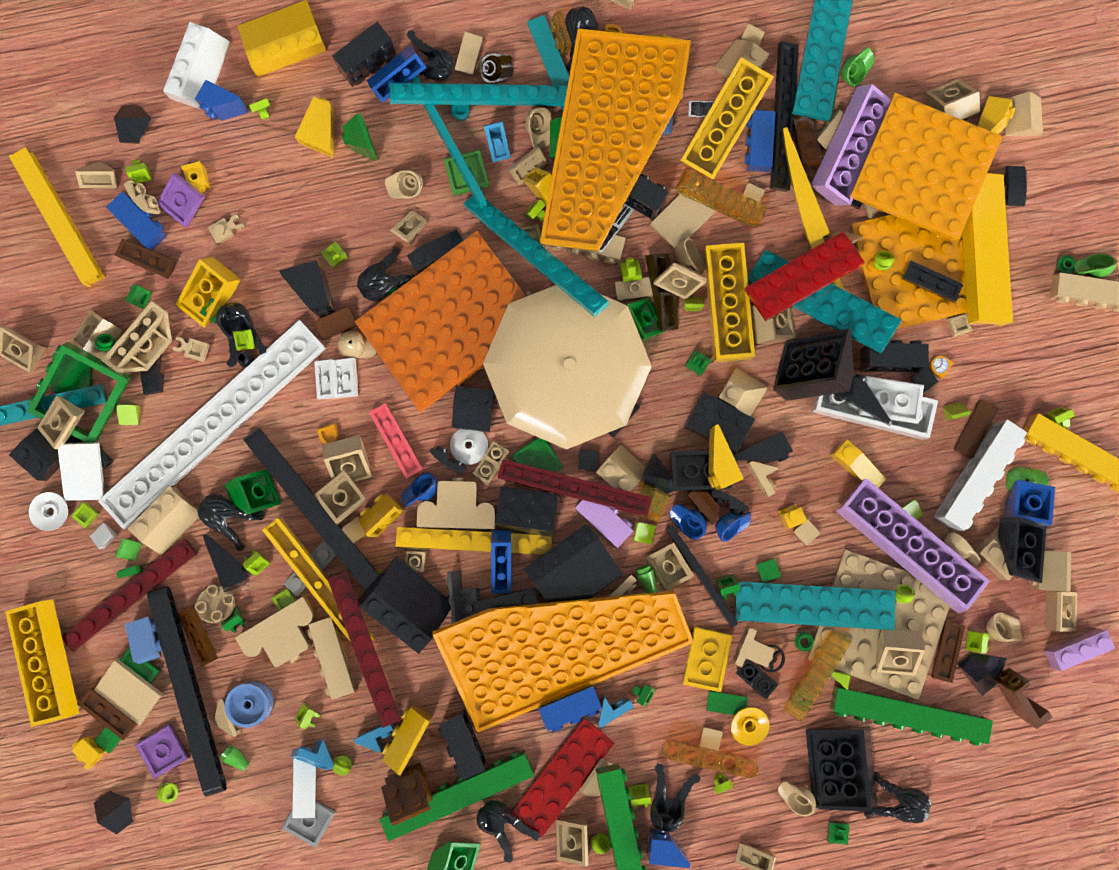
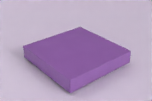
M173 173L157 202L162 209L181 225L188 227L205 196L178 173Z
M172 724L135 744L154 779L190 758Z

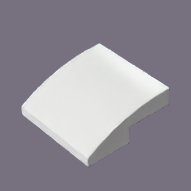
M355 358L315 361L318 400L358 396Z

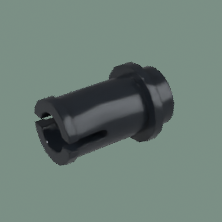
M238 352L235 357L236 361L244 368L254 361L250 353L241 352L240 354Z
M100 445L101 463L105 469L114 460L106 454Z

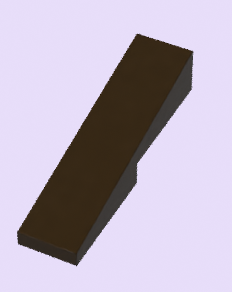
M669 253L645 255L660 331L678 329L676 295L653 284L654 280L670 267Z

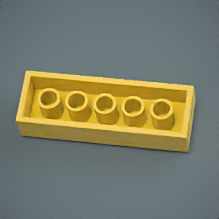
M740 57L680 161L713 181L774 76Z
M744 243L705 246L703 255L707 279L706 286L714 363L752 360L755 357L750 298L745 292V288L748 286Z
M54 600L35 602L5 611L31 727L79 714Z

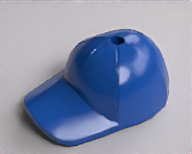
M428 472L417 477L401 494L402 503L408 507L417 500L422 502L430 500L437 492L438 481L436 477Z
M675 504L672 507L670 517L684 535L690 539H699L705 535L707 522L699 511L688 510L681 504Z
M749 511L741 516L734 513L723 515L716 522L715 526L720 540L727 542L747 528L750 524L751 512Z

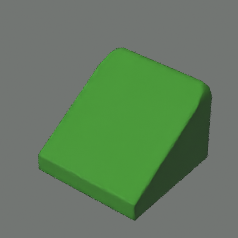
M123 538L115 555L118 558L135 561L142 543L130 538Z

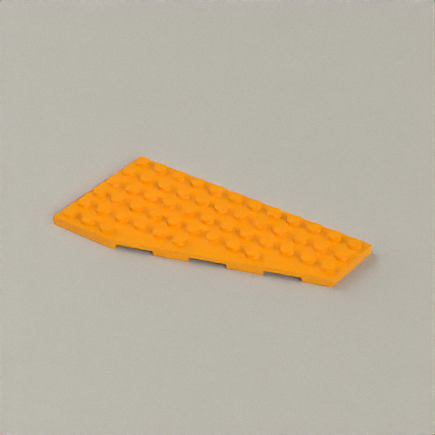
M578 29L540 239L541 244L594 251L600 250L683 96L691 40Z
M674 591L490 608L432 632L477 733L694 643Z

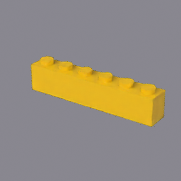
M1039 413L1030 416L1023 429L1027 432L1025 441L1032 445L1037 444L1041 446L1044 452L1057 455L1063 463H1071L1076 466V470L1094 476L1093 479L1102 484L1106 483L1110 486L1111 490L1119 493V459Z

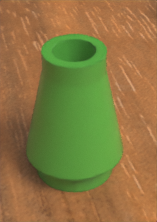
M650 564L635 569V576L645 592H657L654 570L650 567Z
M229 744L220 755V758L223 759L222 762L242 772L250 764V761L245 758L235 745Z

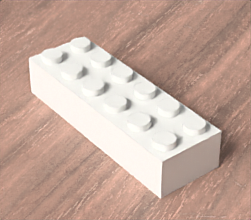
M837 393L816 396L811 412L925 440L930 438L938 400L922 397L918 424L891 420L892 423L888 426L875 417L859 415L860 409L839 397Z
M1009 420L993 423L980 443L974 457L967 463L933 516V519L951 531H965V529H969L974 521L972 518L983 508L984 499L986 496L989 497L994 491L993 485L1003 477L1005 473L1004 468L1015 458L1014 452L1024 444V437L1027 432Z

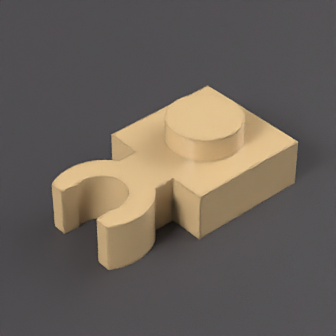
M237 214L233 215L229 222L223 218L208 227L218 245L234 237V230H242L245 227L243 223L235 225V222L240 219Z
M176 337L175 340L180 341L182 345L179 348L173 347L174 351L179 353L185 351V357L204 363L210 344L192 338L187 343L183 338Z

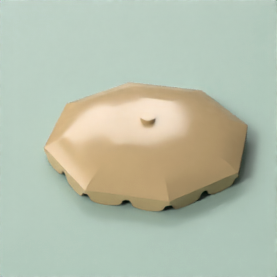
M557 285L509 303L483 362L506 423L564 449H569L626 426L651 369V363L629 307L602 295L608 300L609 305L596 317H593Z

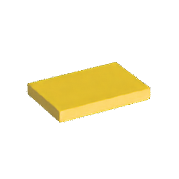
M694 626L692 633L694 643L690 644L682 684L721 692L733 635Z

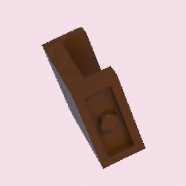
M1010 668L1003 670L994 678V681L1015 714L1034 728L1038 729L1053 718L1048 710L1028 697L1026 698L1023 690L1031 685L1028 679Z

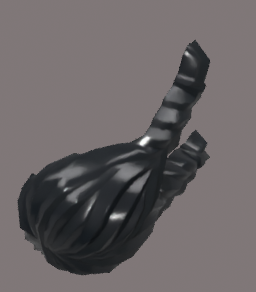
M587 7L571 9L565 18V30L570 38V59L567 64L569 71L571 70L578 29L598 31L595 15Z
M413 30L408 31L407 37L416 48L428 56L430 62L426 65L427 68L419 74L434 81L448 79L454 67L453 56L443 48L428 46L416 37Z
M393 246L391 254H388L379 263L369 266L359 275L357 287L364 298L378 301L397 285L406 284L416 276L405 274L392 277L386 274V269L396 260L401 252L398 246Z
M232 302L219 308L216 314V321L222 332L228 337L230 358L227 361V365L229 367L237 364L235 357L239 352L236 349L233 331L251 329L255 347L261 355L266 353L267 347L259 339L254 329L252 318L242 304Z
M220 494L206 496L197 510L200 520L206 526L219 531L229 538L238 551H243L245 545L234 530L227 526L226 519L236 517L247 520H263L265 517L263 511L247 515L229 499Z
M657 763L655 766L657 773L656 793L651 804L650 818L655 828L672 832L682 825L686 797L691 791L692 786L700 781V775L692 774L683 783L676 797L668 800L665 795L666 780L663 772L664 766Z
M877 771L874 772L875 781L887 792L896 796L900 804L895 807L878 806L872 812L864 811V816L867 819L878 815L896 817L907 823H921L929 817L931 801L926 793L917 788L897 786L883 779Z
M491 800L478 810L476 816L478 827L483 832L494 835L497 838L498 843L504 850L505 862H512L513 854L511 844L508 842V838H506V834L503 831L504 823L511 824L522 834L531 836L536 841L541 838L538 830L531 829L528 825H525L523 821L515 816L510 808L500 801Z

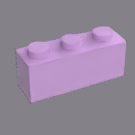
M581 501L575 507L616 548L633 532L631 529L633 525L626 518L621 520L617 516L619 512L616 509L586 501Z
M1095 629L1046 649L1044 652L1051 668L1063 671L1115 649L1107 630Z

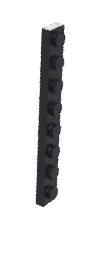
M785 41L778 43L773 163L770 176V189L783 192L790 190L791 181L785 153L783 128H788L793 141L794 114H792L795 100L798 45Z

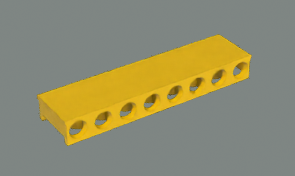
M987 173L962 231L968 324L979 323L1003 326L1013 323L1004 175Z

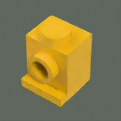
M200 161L181 166L186 181L200 193L205 192V189L211 188L206 168Z
M796 504L778 511L785 529H790L807 522L802 508L797 507Z
M91 736L83 739L79 738L72 745L74 748L72 752L78 761L86 764L84 766L86 770L93 767L106 753L104 749L94 742L95 740Z

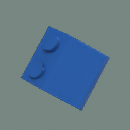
M208 80L204 81L195 97L199 108L205 112L204 114L213 120L217 118L223 121L246 114L249 111L239 96Z
M1016 480L1006 501L1005 518L1020 517L1043 525H1052L1055 487Z
M657 828L649 830L647 845L649 864L690 868V862L686 853L669 832Z

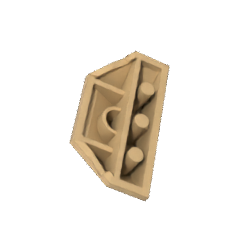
M151 301L101 361L119 373L148 371L172 342L168 313Z

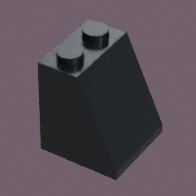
M317 260L279 270L281 276L317 317L320 316L322 318L336 312L325 270Z

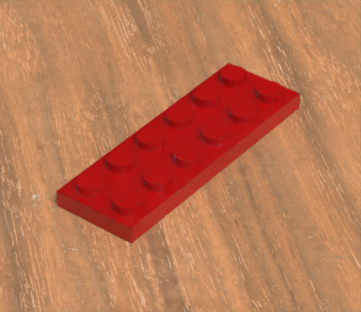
M843 231L747 286L745 292L766 322L859 268L865 262Z
M583 718L512 809V812L531 829L538 830L540 836L543 837L588 779L600 759L605 757L615 742L586 718Z

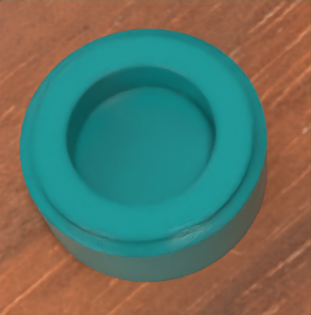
M452 105L451 113L453 118L457 121L466 120L470 115L469 105Z

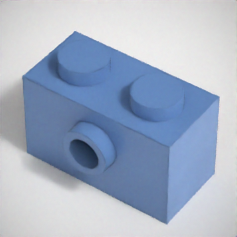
M145 617L125 624L133 662L141 664L162 657V648L157 638V630L153 619Z

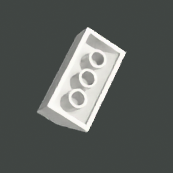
M189 22L164 87V93L171 100L200 109L195 97L205 80L216 84L231 42L206 27Z

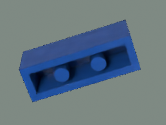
M410 45L371 76L367 82L371 90L383 103L390 97V83H408L427 67Z
M754 110L746 124V128H749V135L746 134L745 146H748V153H745L744 164H747V171L770 172L772 168L775 111Z
M123 191L106 206L151 251L168 236L163 231L165 227L157 220L154 222L150 218L152 214L140 209L131 197Z
M491 531V593H511V531Z
M593 685L543 705L538 709L547 731L552 730V732L562 729L563 725L568 722L575 724L581 721V717L585 715L591 717L598 714L602 706Z

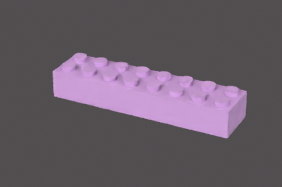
M867 478L854 488L836 510L837 513L957 613L967 611L990 582V580Z

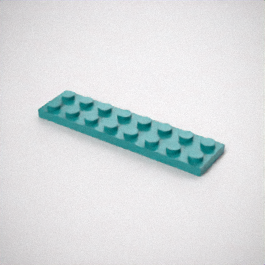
M814 0L792 114L829 122L853 0Z
M765 250L747 276L748 284L751 285L789 263V261ZM832 283L792 306L837 331L849 328L852 339L881 354L902 321L898 317Z
M738 582L740 591H737L738 593L736 594L735 619L737 621L880 630L895 629V591Z

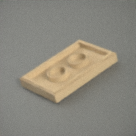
M689 185L650 223V226L675 249L681 240L686 237L690 238L717 210Z
M118 658L113 661L94 689V691L139 726L143 724L163 695V693Z

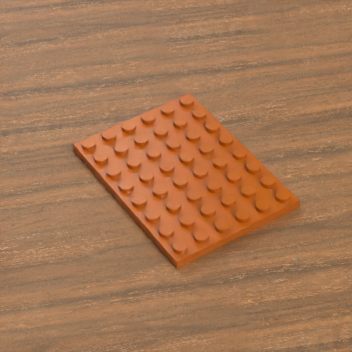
M476 231L358 318L355 323L421 413L484 367L483 362L508 304L522 299L526 295L478 231Z

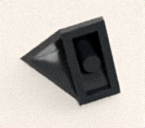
M121 106L114 116L120 143L139 144L140 138L152 119L141 106Z
M656 453L652 454L642 474L644 486L662 494L673 492L672 478Z
M970 653L957 665L983 696L997 685L994 678L1003 671L1007 658Z
M110 790L94 802L97 823L116 835L134 822L132 820L130 798Z

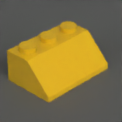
M412 705L410 709H405L401 716L403 719L401 726L397 725L391 735L394 737L392 743H387L382 752L385 755L382 761L398 775H401L405 770L433 715L415 705Z

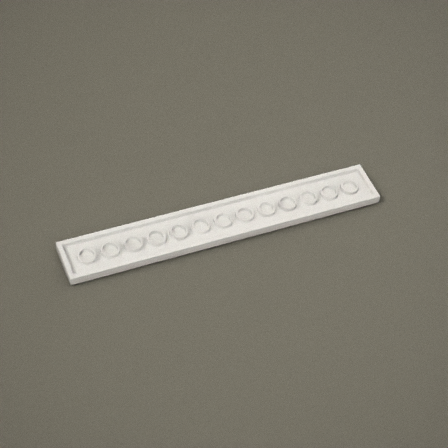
M300 320L296 322L266 350V353L256 358L100 498L98 502L122 529H127L168 486L173 487L326 348Z

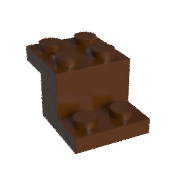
M421 762L406 768L401 775L395 773L385 778L386 785L382 786L381 789L390 823L393 826L431 810L429 802L433 798Z

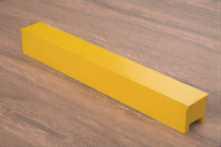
M25 147L9 155L81 283L90 288L91 285L105 278L34 153H30Z
M279 516L262 531L350 641L329 586L328 576ZM368 628L370 637L373 641L376 637Z

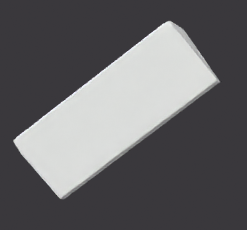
M293 759L292 818H315L316 767Z

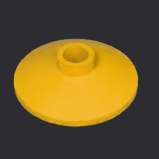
M755 707L741 709L734 715L731 722L733 737L739 743L747 746L760 743L769 732L768 717L762 710ZM748 721H751L750 726H745Z

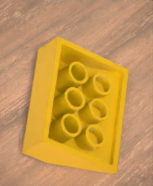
M307 0L238 25L246 55L257 77L327 51Z

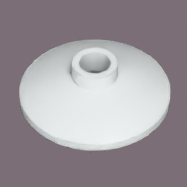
M459 429L454 433L450 441V450L453 457L467 465L480 462L488 449V440L481 431ZM466 442H471L472 447L467 449L465 447Z
M52 492L38 495L33 499L29 507V518L32 524L44 531L58 529L64 524L68 516L66 501L60 495ZM51 508L54 510L53 515L49 514Z

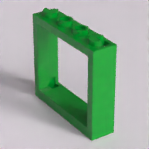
M66 342L56 348L54 352L56 357L53 362L47 365L45 378H41L38 382L36 395L33 394L29 399L27 412L43 419L47 410L39 407L64 357L68 354L117 380L90 433L78 426L71 433V435L86 443L97 442L132 376L125 372H116L102 362L101 359Z

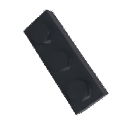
M914 261L908 262L901 278L952 303L956 302L963 287L962 283Z

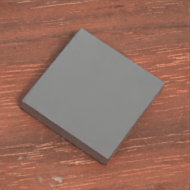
M315 799V818H292L291 810L281 829L316 848L336 811Z

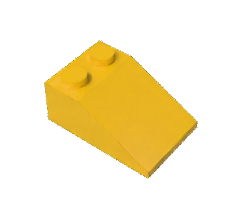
M214 257L199 259L175 305L202 327H206L210 319L217 314L219 308L224 306L233 295L241 279ZM211 298L214 299V302L205 311L207 313L206 316L199 313L203 307L208 305Z
M719 424L710 429L708 473L710 477H708V481L711 487H715L716 490L723 489L744 479Z
M390 494L379 495L374 501L376 504L371 509L367 507L360 514L361 518L358 521L368 537H378L405 511Z

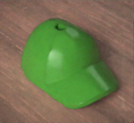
M869 47L863 49L857 56L849 57L843 64L841 78L848 85L858 86L874 64L875 58Z
M1105 253L1093 254L1076 261L1074 270L1077 274L1087 273L1092 278H1102L1113 272L1117 265V259Z
M1015 467L1010 469L1006 475V487L1010 492L1016 480L1025 481L1027 479V482L1049 485L1047 474L1032 468Z

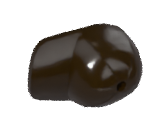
M496 53L487 54L478 61L476 66L477 74L482 80L489 83H496L507 79L513 75L512 57Z

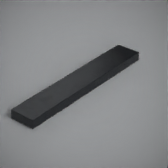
M674 526L665 529L728 625L732 628L738 624L737 620Z

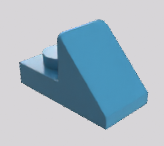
M499 121L484 125L492 161L497 162L511 158L503 122Z
M604 695L598 719L600 728L634 708L630 699L625 700L622 698L615 702V707L612 708Z
M395 724L384 728L382 725L357 736L354 741L356 744L382 753L384 748L379 736L383 739L392 735L391 731L394 730Z
M323 740L316 741L313 751L308 747L301 746L300 748L293 749L290 756L323 770L333 769L334 766Z

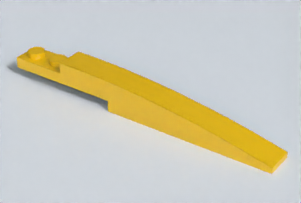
M786 127L783 128V139L791 184L804 233L811 250L824 243V237L828 236L830 232ZM840 279L832 283L844 290Z

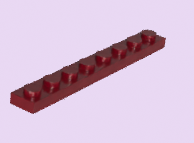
M502 459L497 477L505 481L648 517L652 503V497L505 459Z
M183 539L64 633L62 640L72 652L76 651L146 596L148 591L156 588L194 558L197 552L187 539Z
M347 572L328 578L329 586L382 727L384 728L401 721L402 719Z

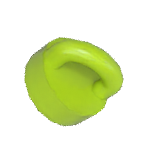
M878 251L875 254L873 265L876 269L888 270L892 267L895 257L888 251Z
M907 584L897 585L895 600L900 603L912 602L915 596L913 587Z
M344 754L337 756L333 761V770L338 775H346L352 769V759Z
M718 773L715 775V786L713 787L715 793L719 794L733 787L731 779L727 780L724 774Z
M169 782L161 783L157 790L158 800L163 803L173 802L178 795L177 786Z
M599 833L590 839L591 847L597 854L602 855L609 852L611 843L606 834Z

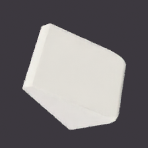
M103 522L92 533L90 538L100 550H104L118 535Z

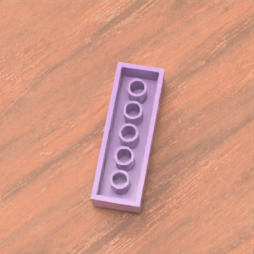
M873 84L856 88L811 183V188L836 206L851 205L853 201L850 198L851 192L891 102V99Z

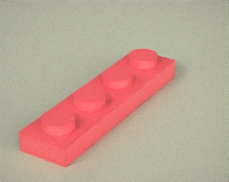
M384 403L370 411V416L405 478L408 479L421 472L423 468L388 405Z

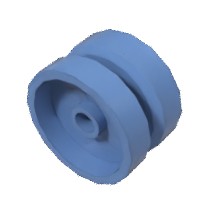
M248 681L234 687L228 693L225 700L227 718L233 724L245 728H250L264 721L274 708V696L271 689L260 681Z

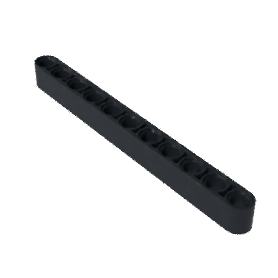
M257 427L243 438L244 442L364 590H366L379 576L378 572L356 545L351 542L339 524H335L313 492L264 432Z
M168 585L148 591V602L202 792L205 797L224 792L227 789L225 776L181 622L177 615L178 612L172 591Z

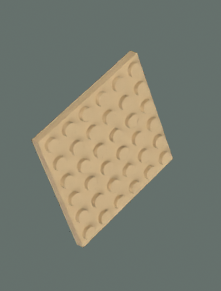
M844 549L831 587L895 591L896 586L899 584H907L913 587L915 596L912 602L900 603L895 600L894 630L922 632L925 653L915 676L876 672L877 642L881 633L880 629L817 626L812 649L809 650L807 659L919 700L950 606L909 572Z

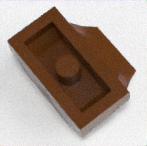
M691 491L686 495L711 525L718 521L720 506L707 492Z

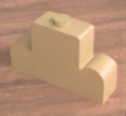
M452 478V481L438 482L437 505L430 501H424L418 506L417 527L495 529L496 510L489 503H481L477 507V483L464 482V478Z
M307 596L238 635L235 639L246 656L254 657L262 654L265 650L274 667L281 666L288 661L293 663L301 658V653L312 647V643L302 626L313 623L316 618V612Z

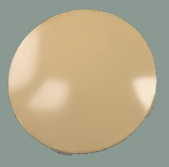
M209 585L198 596L195 610L202 620L208 623H219L226 620L232 614L235 607V598L231 591L224 593L222 586Z

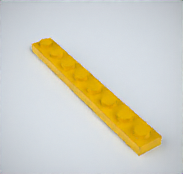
M397 527L396 547L491 552V532ZM511 533V553L543 555L551 549L552 537Z

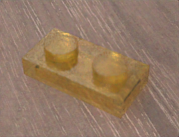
M556 12L549 22V28L554 34L556 49L559 50L561 56L568 55L572 43L562 12Z

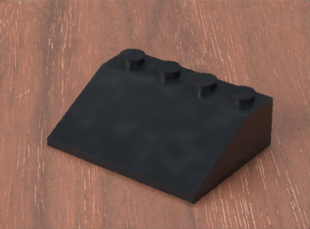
M848 328L786 340L773 390L786 401L850 392L854 376L851 330Z
M588 524L582 526L524 568V571L547 603L590 599L623 575Z
M397 555L357 599L360 608L418 654L432 640V632L439 629L451 610L449 599Z
M870 726L806 729L811 793L816 800V809L872 812L877 807Z

